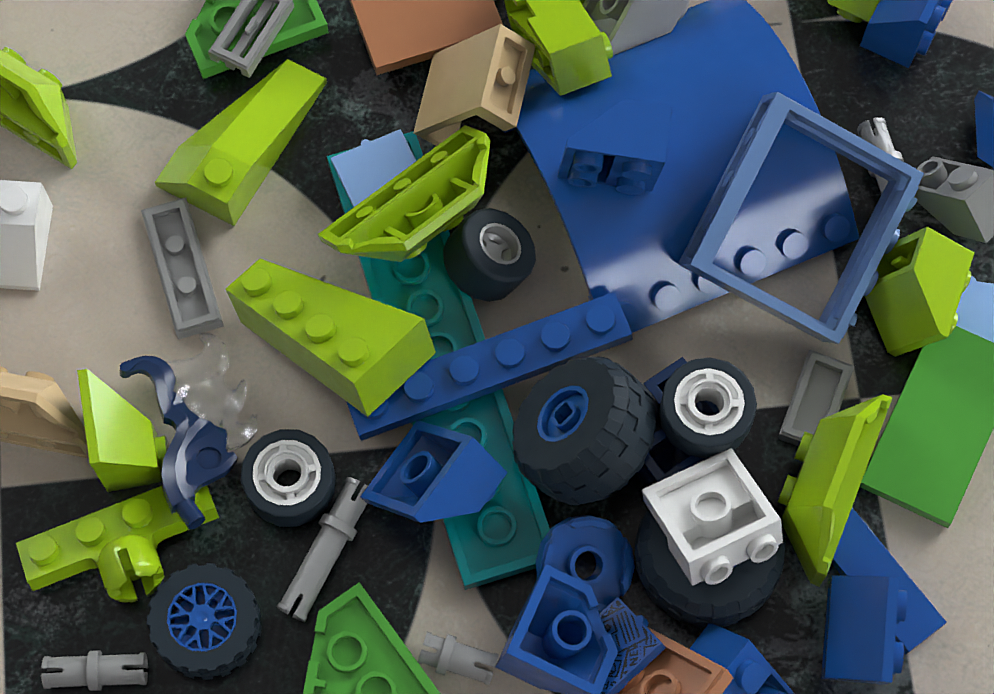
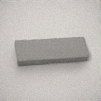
M186 197L141 210L178 340L223 327L224 325Z

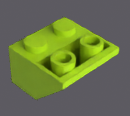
M925 227L897 240L893 249L888 254L883 255L876 269L879 273L878 280L872 291L865 296L886 350L895 357L948 338L958 321L956 310L961 294L966 290L971 280L969 269L974 252L929 227Z

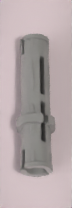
M346 478L345 484L330 513L322 515L319 521V525L322 528L314 539L309 552L284 597L277 605L279 610L288 615L297 597H300L301 601L292 616L299 621H306L307 615L332 567L341 554L346 541H352L357 533L354 527L367 505L360 496L368 487V485L364 484L356 500L352 501L351 497L360 482L357 479Z

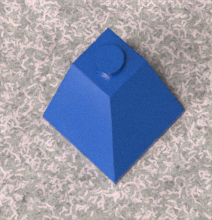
M417 420L360 497L366 503L419 523L479 512L485 503L495 495L498 485L508 472L474 437Z

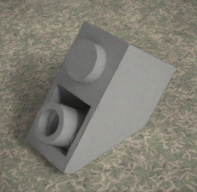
M934 156L919 165L917 170L923 172L924 175L914 196L918 199L917 202L954 235L987 243L994 236V170Z

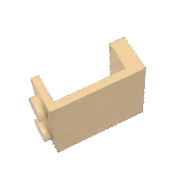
M499 24L433 54L413 133L437 146L460 129L462 120L475 115L503 131L517 127L536 45Z

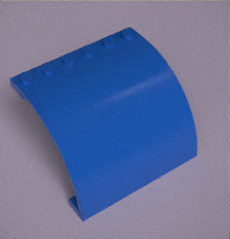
M708 0L688 8L686 14L677 21L671 33L613 55V58L608 59L612 77L561 96L536 69L530 70L517 127L507 131L500 129L504 133L515 129L531 155L568 234L590 295L588 296L589 301L615 292L632 333L730 293L678 265L762 96L779 92L821 116L807 84L785 46L766 20L746 0ZM623 98L673 106L666 163L652 192L645 191L641 195H628L618 192L616 186L597 184L592 188H582L569 184L568 179L557 177L568 137ZM783 123L713 264L751 284L860 239L836 152Z

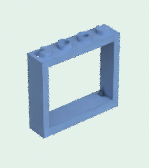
M779 92L763 95L678 265L822 342L839 344L849 326L854 327L856 324L857 314L855 311L862 297L867 296L872 291L878 280L879 273L876 269L883 255L888 254L893 249L899 238L900 230L897 227L904 213L910 211L918 200L914 196L924 173ZM783 123L888 180L819 320L713 264Z

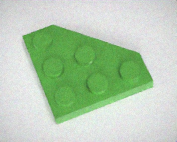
M205 0L197 19H192L185 33L188 45L203 79L230 69L221 60L218 63L211 60L208 51L241 0ZM258 0L227 48V51L232 52L245 32L248 23L256 15L265 0ZM293 0L294 9L263 57L329 33L327 22L317 0ZM278 4L275 5V7L271 11L270 15L264 22L263 26L257 33L256 37L254 38V40L252 41V43L250 44L249 48L247 49L242 58H245L250 48L256 41L257 37L263 30L264 26L270 19L271 15L277 8Z
M360 582L318 611L311 660L308 664L303 694H441Z

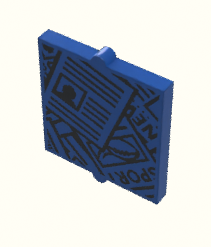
M619 597L600 613L607 634L611 633L618 650L601 694H618L631 679L639 674L666 648L647 628L649 623L643 615L636 616Z

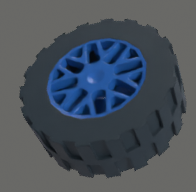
M197 563L188 565V568L182 571L176 570L170 574L171 577L166 582L162 581L156 588L158 592L155 597H151L149 603L150 614L147 616V626L150 629L149 637L162 659L176 672L178 670L185 676L193 679L194 676L202 677L203 680L213 679V676L217 675L223 677L230 674L231 670L239 666L240 668L246 662L250 652L253 654L257 647L256 640L261 635L262 628L260 624V608L248 584L241 576L237 577L233 570L224 567V569L219 568L216 564L206 563V565L198 566Z

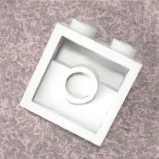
M732 448L642 489L645 504L665 533L669 550L692 586L704 580L710 585L718 584L731 574L733 566L747 559H751L754 563L764 562L776 553L778 545L783 543L780 517Z

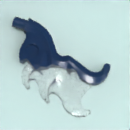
M200 332L199 339L204 343L205 347L198 355L192 358L164 361L155 356H140L122 362L119 370L122 378H129L131 375L139 373L151 379L154 384L163 423L172 426L176 431L163 458L161 483L171 513L177 512L189 530L199 527L205 521L204 515L195 504V494L202 487L225 477L233 469L238 457L234 452L227 451L236 450L247 445L255 436L258 426L257 414H252L247 423L237 420V415L244 406L246 399V381L242 379L236 389L227 387L224 382V374L229 365L228 349L219 337L206 332Z

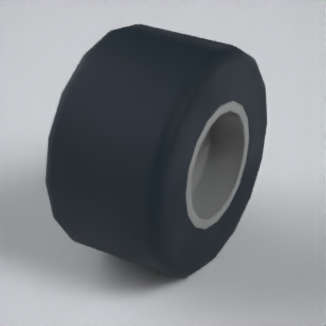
M492 208L476 210L465 218L448 237L443 248V263L449 278L462 292L474 299L487 302L502 300L514 291L531 274L536 262L535 245L527 229L513 216Z

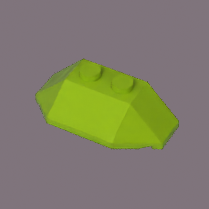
M8 47L0 49V126L72 169L77 163L69 107L61 90L62 83L45 69H40L37 72L27 66L25 60L14 50Z
M464 125L318 233V237L326 245L344 254L398 262L417 256L426 248L427 242L439 233L456 227L463 220V215L474 208L484 194L490 149L489 137L482 131Z
M882 394L820 419L814 434L804 431L794 459L803 462L797 478L790 475L787 476L780 493L778 503L786 505L781 523L809 582L818 587L821 586L830 569L892 401L890 396Z

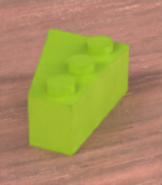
M504 0L511 30L536 45L531 65L560 96L612 77L608 59L613 58V50L609 38L604 31H599L579 0Z

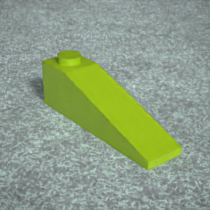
M287 59L179 145L156 179V187L180 199L186 197L189 204L235 226L323 90L327 79Z

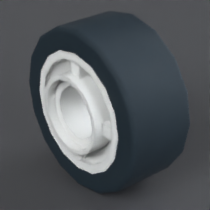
M711 357L691 360L678 367L665 383L659 407L662 430L674 446L688 455L710 458L730 448L734 450L740 446L748 435L754 421L757 407L754 387L744 372L728 361ZM703 400L711 401L716 404L720 412L712 416L703 415L697 410L695 404Z
M279 429L263 435L249 448L242 462L241 484L250 507L263 520L279 527H298L315 520L328 508L335 493L336 474L327 448L315 436L301 430ZM295 470L301 474L299 481L294 485L281 486L276 483L278 476L284 471Z

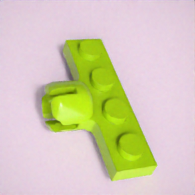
M206 485L195 494V504L205 517V521L202 524L219 518L209 488ZM160 486L19 541L16 545L26 580L32 591L88 569L97 568L100 571L104 587L111 598L121 602L138 601L132 581L141 578L148 597L157 590L156 588L164 578V571L156 551L157 545L164 539L189 529L177 512L171 513L163 493V488Z

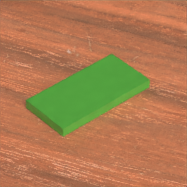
M956 326L948 338L921 348L869 461L860 488L941 526L948 528L951 525L994 429L993 342Z

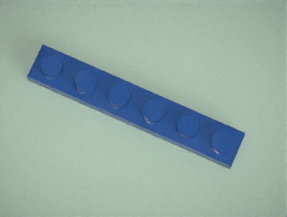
M612 292L427 361L368 417L348 402L347 405L358 436L363 441L546 373L558 365L562 366L568 363V360L589 357L632 341V332L616 293Z

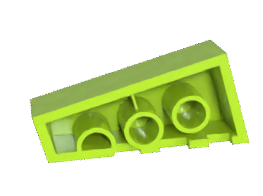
M258 259L225 289L243 325L367 417L436 353L423 317L263 259Z

